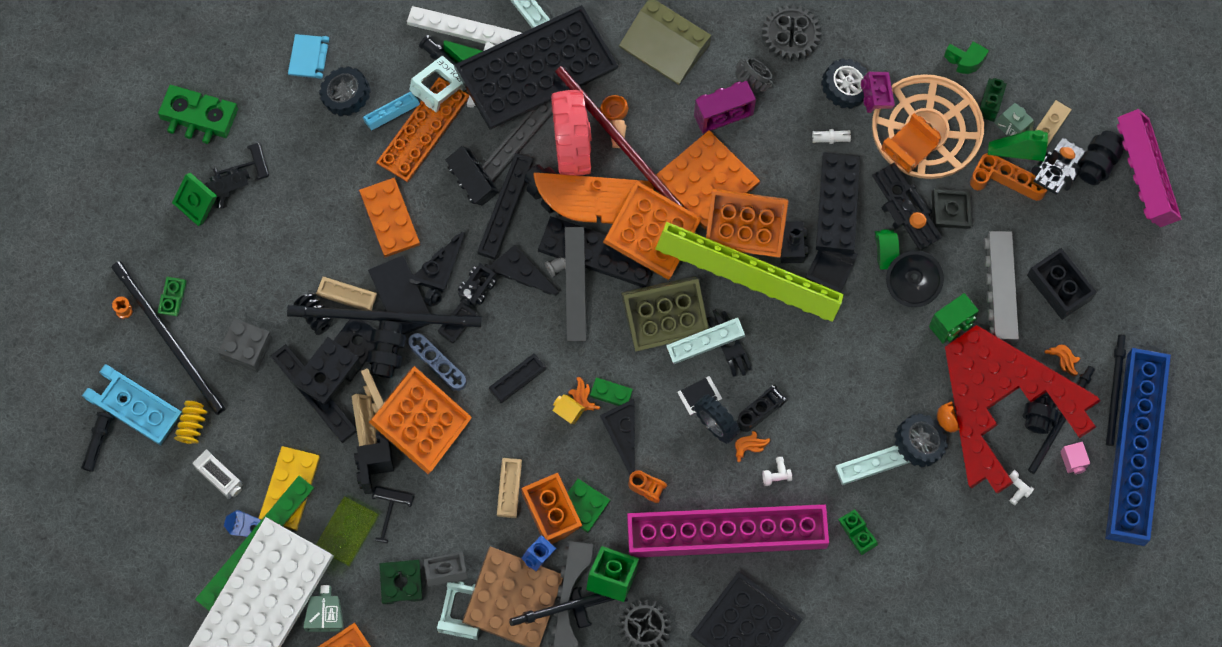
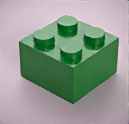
M963 293L934 314L929 328L942 344L947 341L952 342L959 336L958 333L962 330L966 332L973 327V322L976 321L979 310L968 296Z
M601 546L590 570L586 590L625 602L637 573L639 558Z

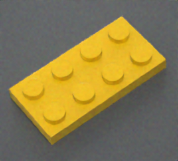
M284 446L281 447L259 519H263L298 476H301L312 485L320 459L319 455ZM307 499L283 526L284 528L298 530Z

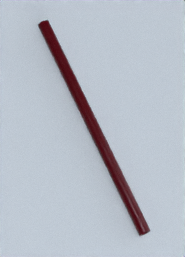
M562 66L555 71L570 90H582ZM583 91L585 108L654 188L664 197L682 206Z

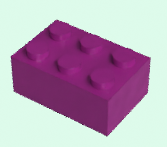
M747 81L742 83L736 82L726 89L720 88L710 95L704 94L695 100L694 117L702 134H704L708 130L712 131L752 116L756 99Z

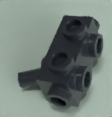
M238 167L228 170V174L222 177L220 174L214 175L209 178L210 181L204 184L217 195V208H225V197L231 195L230 191L248 185L247 180L250 179L246 168L243 170H238Z
M479 263L477 267L474 266L469 272L470 277L467 282L463 281L458 288V295L461 298L460 302H463L468 307L470 305L473 307L477 304L481 305L486 298L484 294L487 289L492 290L497 282L495 279V269L488 264L484 266ZM486 277L487 279L485 282H481L480 278Z

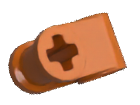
M639 470L632 472L628 482L629 488L654 503H659V497L663 489L667 487V484L662 480ZM634 478H640L643 481V483L641 485H635L632 480Z

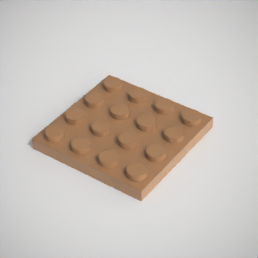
M490 546L462 623L525 647H539L550 615L536 619L533 623H522L515 626L510 625L509 619L523 615V612L530 610L534 612L553 606L563 578H560V573L542 566L535 571L528 567L521 558Z

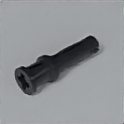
M431 35L425 36L420 42L419 48L425 49L432 59H438L443 56L453 65L458 63L444 51L441 44L438 45L432 39Z
M97 412L96 414L98 417L95 426L91 429V441L81 469L89 472L94 471L104 438L109 434L110 422L114 419V416L104 412Z

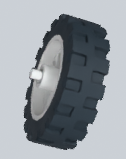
M852 59L834 61L822 76L821 86H823V93L827 95L826 98L829 101L831 100L832 104L839 105L840 108L848 107L852 109L855 106L858 107L864 102L861 80L867 74V69L860 66L859 62H853ZM838 74L841 80L836 79L835 76Z

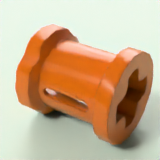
M118 297L113 301L112 308L119 318L125 319L132 315V306L127 298Z

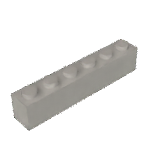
M989 231L987 238H984V249H987L985 267H988L986 285H989L987 303H990L988 321H991L989 333L1010 345H1016L1019 336L1012 232Z

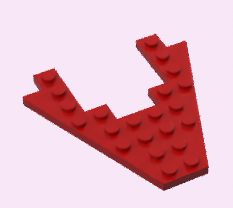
M978 325L945 346L958 427L960 428L959 433L967 480L971 488L987 479L998 494L1014 483L983 438V435L998 425L988 409L1018 388H1021L1030 402H1033L1047 392L1079 438L1096 428L1085 412L1100 402L1096 395Z

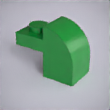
M974 41L966 52L949 44L944 57L948 62L958 65L956 72L970 74L981 67L989 50Z
M883 229L875 231L877 262L880 270L888 269L891 262L899 255L897 233H894V230Z

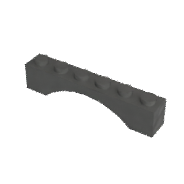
M570 541L569 547L565 546L564 558L567 559L566 566H562L560 578H564L563 586L559 585L557 597H561L560 604L570 601L571 593L576 583L591 568L593 544ZM568 610L554 614V617H558L557 625L553 624L551 636L555 637L554 644H550L549 647H578V641L569 623Z

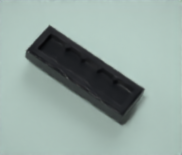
M534 353L492 384L489 390L501 404L544 372L546 366Z

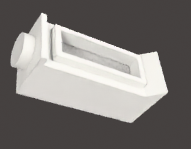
M207 449L193 462L195 468L228 499L232 496L236 497L241 492V487L243 486L241 481Z

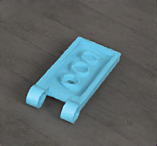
M105 364L99 373L110 380V384L102 395L87 388L82 397L161 446L180 419V416L183 415L182 411ZM126 396L127 401L121 402L120 398Z

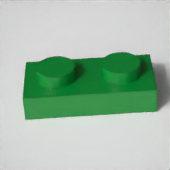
M596 378L590 397L620 406L630 401L633 389Z

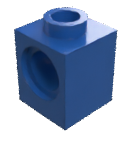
M541 535L527 549L521 559L528 567L537 571L550 558L556 548Z

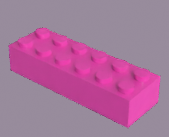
M1139 109L1117 117L1119 121L1117 128L1120 134H1123L1124 141L1122 143L1130 156L1128 162L1130 167L1134 168L1135 174L1133 178L1136 185L1140 187L1138 194L1140 200L1145 203L1144 213L1146 218L1159 227L1182 220L1150 119Z

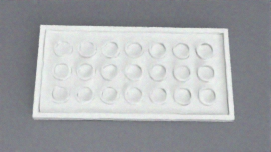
M265 517L189 647H281L334 555Z

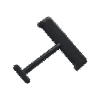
M259 143L247 146L251 151L253 161L218 172L216 168L213 169L214 174L217 175L227 173L228 170L238 167L240 169L255 164L258 174L257 180L269 177Z
M376 486L372 499L389 500L390 503L381 538L376 537L375 541L388 543V540L384 539L393 502L407 504L408 507H411L414 495Z
M582 587L573 589L570 597L571 601L582 598L580 593ZM607 598L573 608L578 628L592 625L588 621L585 608L615 599Z

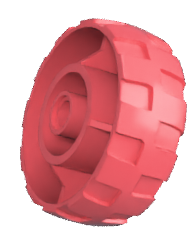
M565 90L553 93L551 101L559 174L575 176L590 174V141H592L583 91Z

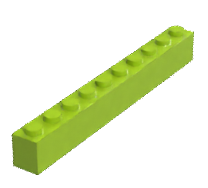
M666 222L656 246V250L663 254L671 255L682 262L693 264L699 269L710 271L716 276H722L734 283L742 284L753 291H759L770 298L781 300L787 305L798 307L804 312L815 314L824 320L833 322L842 303L844 295L842 293Z

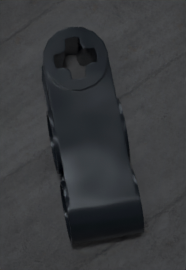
M776 384L772 385L763 395L740 412L737 426L743 432L751 431L775 410L782 407L788 401V398L778 391ZM763 406L766 411L759 412L756 407ZM749 418L751 423L744 424L741 419Z

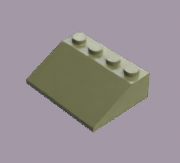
M648 0L638 13L619 47L680 85L710 46L711 35L660 2Z
M695 276L621 293L635 351L674 343L709 329L699 279Z

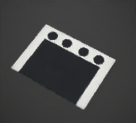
M710 376L677 392L690 415L695 413L694 404L704 395H710L716 401L722 399Z

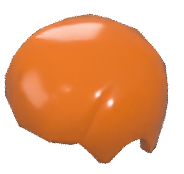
M612 95L603 100L600 111L609 121L623 120L628 114V104L624 97Z
M952 401L942 405L937 411L938 424L950 433L960 430Z

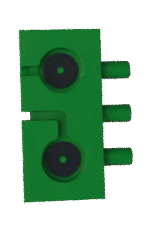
M169 85L158 115L161 120L170 122L167 129L168 133L174 134L177 125L188 127L185 133L186 138L191 139L196 129L205 132L202 142L209 144L212 135L227 138L238 107L236 103L222 99L220 102L219 98L209 95L202 97L201 93Z

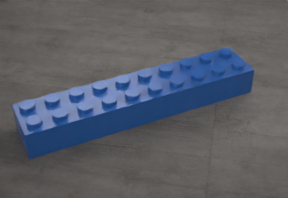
M1132 348L1127 354L1105 539L1145 546L1150 541L1171 357L1169 354Z

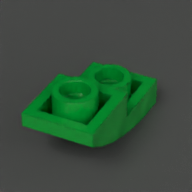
M166 277L158 314L178 316L187 280Z
M855 509L838 519L861 555L878 546L877 540L867 529L866 523Z

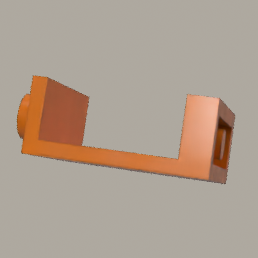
M913 113L910 121L891 139L888 137L883 142L881 150L909 174L940 144L942 137L936 129L926 124L923 117Z

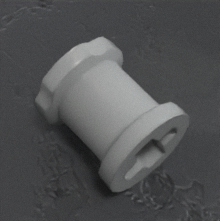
M556 258L551 262H545V267L550 275L555 277L556 273L566 269V262L564 258Z

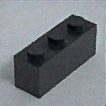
M461 146L445 159L448 163L449 171L456 175L459 186L467 191V197L471 203L483 206L499 193L469 148Z

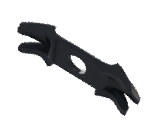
M716 309L713 310L712 312L715 316L717 324L720 325L724 323L722 317L716 311ZM722 311L721 313L725 321H730L727 313ZM708 317L707 322L711 328L715 327L714 321ZM739 339L735 340V344L732 347L720 346L733 377L736 376L733 360L736 362L742 376L746 375L741 357L748 370H752L748 356L744 352Z

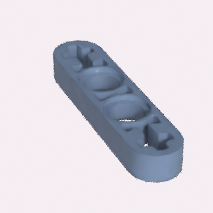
M416 333L410 336L408 341L410 349L451 389L461 391L465 388L466 378L464 374L422 334ZM414 340H421V345L424 347L423 351L419 345L414 346ZM434 352L436 354L435 359L427 360L425 358L426 353ZM442 364L450 367L447 373H441L438 370ZM452 373L457 380L461 378V385H454V380L451 377Z

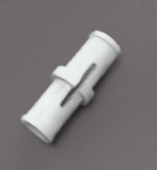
M829 129V131H813L812 140L813 143L829 142V144H834V142H850L851 135L849 134L851 133L850 130L834 131L833 129Z

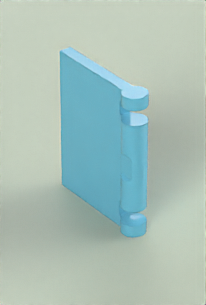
M295 34L288 75L322 79L323 74L320 72L316 73V70L324 71L328 45L321 44V42L328 43L329 37Z

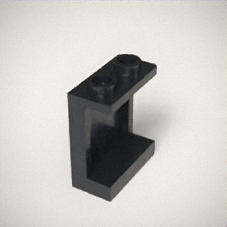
M818 250L805 279L841 293L858 253L848 254Z

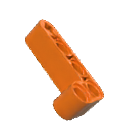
M988 153L981 157L970 179V185L974 190L984 189L991 178L1036 201L1043 199L1047 192V189L1033 182L1036 176L1031 172L998 156L988 155ZM984 162L990 163L991 166H986ZM1001 171H1006L1008 175L1002 174ZM976 177L982 178L983 181H982V182L978 181V180L976 179ZM1017 179H1022L1025 183H1020Z

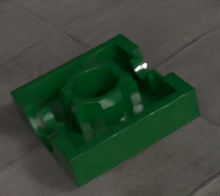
M419 560L379 563L382 604H394L397 601H423ZM399 572H402V577L408 580L406 586L403 587V591L395 586L396 579L400 577Z

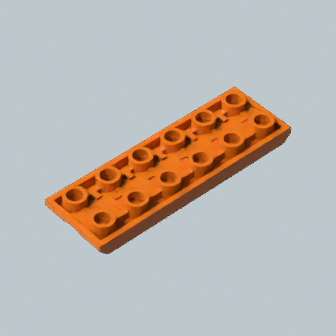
M438 77L430 91L438 94L450 83ZM459 89L440 104L438 112L428 108L421 101L420 105L413 111L376 164L404 181L409 182L467 103L469 94Z

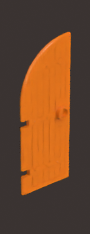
M533 173L536 187L544 201L560 215L580 222L596 223L597 217H600L601 223L613 224L636 181L654 190V186L649 181Z

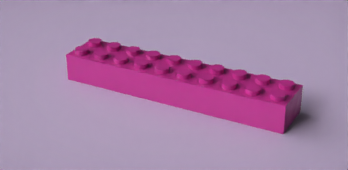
M826 504L627 513L629 555L636 558L827 549L829 545Z

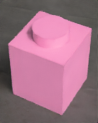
M1083 442L1064 446L1060 451L1068 473H1083L1090 465Z

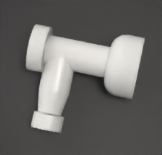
M783 457L776 458L778 473L771 474L769 470L762 471L764 486H770L772 481H792L791 470H786Z
M1013 470L1009 477L1019 489L1009 501L1016 505L1023 496L1027 498L1034 491V488L1027 486L1018 478L1019 473Z

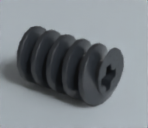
M315 293L303 295L294 302V305L325 308L323 304L317 306L321 301L320 299L313 300L316 297ZM304 317L316 335L326 332L334 319Z

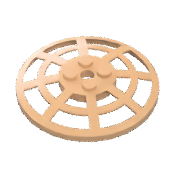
M924 74L904 78L891 86L893 94H895L900 103L892 111L889 120L879 117L881 109L874 110L872 118L873 138L881 155L889 164L894 163V161L881 150L882 145L878 137L877 124L888 127V135L891 139L894 136L893 129L901 130L910 121L911 115L915 113L917 116L923 117L927 125L940 133L942 137L940 144L933 151L938 150L943 156L942 158L926 160V157L918 164L917 172L911 171L909 174L895 162L901 172L913 177L936 179L953 175L973 160L982 144L984 121L979 105L964 87L945 77ZM930 83L928 94H917L906 98L901 91L903 87L912 84ZM937 84L953 90L963 100L954 106L947 99L937 96ZM927 100L926 108L916 111L910 105L912 102ZM934 101L944 105L949 111L943 115L941 112L933 109ZM968 105L976 118L977 132H966L965 121L960 111ZM903 108L909 115L905 124L895 122L897 114ZM954 116L959 123L960 132L949 131L948 121ZM947 138L959 139L956 147L951 152L943 146ZM964 140H976L971 154L963 163H960L954 156L960 151ZM947 161L955 167L944 173L925 174L926 166L939 165Z

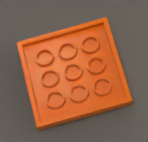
M710 130L656 174L681 203L682 207L702 218L699 224L705 230L708 226L713 189L748 194L760 184V180Z
M636 181L603 243L669 280L680 260L656 250L666 222L695 233L702 218Z
M414 366L386 399L369 423L423 471L429 474L472 417Z

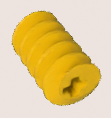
M185 401L184 405L186 407L182 409L183 415L180 416L182 422H179L177 425L179 429L176 430L175 434L177 437H174V439L182 443L197 444L199 441L194 436H201V433L196 430L203 429L199 422L205 421L201 414H207L208 412L203 409L204 405L201 403Z

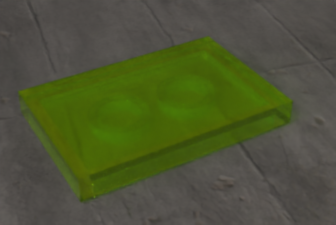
M344 496L316 546L334 555V559L350 567L379 514Z

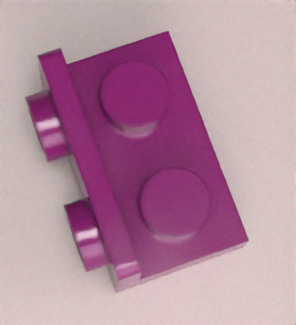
M868 72L861 80V89L864 92V106L867 109V113H872L874 109H892L895 103L889 72Z

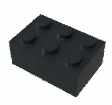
M1062 248L1031 267L1027 274L1028 278L1062 320L1090 302L1097 293Z

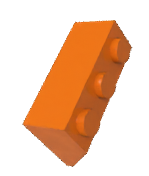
M558 473L522 488L523 498L540 535L551 544L565 539L582 527L581 521Z

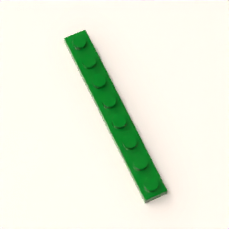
M298 476L195 600L210 611L265 517L283 527L315 488L301 476Z

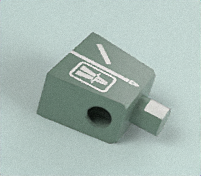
M1014 103L994 121V124L1007 136L1029 130L1033 131L1034 120L1026 113L1024 108Z
M319 586V596H311L309 598L304 621V630L306 632H341L344 630L340 599L338 596H331V586Z

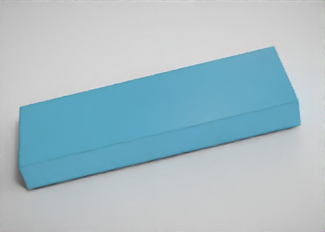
M409 92L362 118L372 131L419 106L420 103L412 92Z

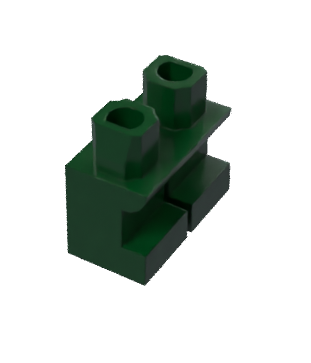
M989 78L979 107L985 120L994 122L1007 85L1003 80Z

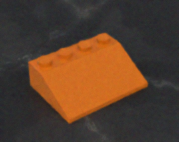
M713 189L706 238L739 252L780 257L788 199Z

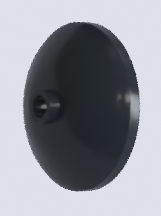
M911 250L898 255L889 265L886 274V284L889 293L897 302L907 307H922L931 303L940 294L944 283V274L939 262L932 255L919 250ZM917 274V279L912 280L910 276Z

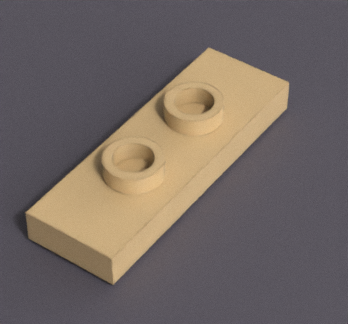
M1055 100L1036 128V130L1048 132L1047 146L1072 110Z
M322 277L316 295L367 311L372 310L377 297V293L326 277Z
M369 369L361 371L366 384L363 388L367 397H372L374 403L371 406L374 413H376L384 402Z
M354 394L352 396L359 446L377 444L376 428L369 423L374 416L371 396Z
M502 458L497 517L517 518L522 459Z

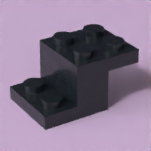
M375 431L377 444L357 446L358 453H354L357 470H360V472H356L359 488L364 490L365 495L373 493L372 474L394 471L390 441L379 431Z

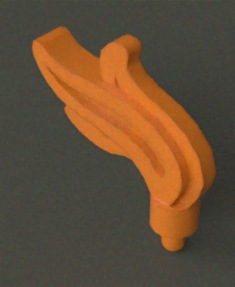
M1061 344L1045 350L1046 354L1057 355L1060 358V367L1064 372L1067 370L1070 375L1077 376L1078 372L1074 368V363H1078L1080 358L1075 357L1066 345Z
M577 377V390L572 389L568 394L572 395L576 402L586 408L584 411L599 410L600 406H596L595 403H590L587 400L590 394L589 385L586 384L585 388L583 380Z
M752 431L751 436L738 439L735 443L737 462H741V458L744 457L746 450L762 452L763 448L770 443V439H757L755 431Z

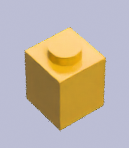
M563 394L562 397L559 396L553 404L555 407L552 411L570 424H575L586 408L568 395Z

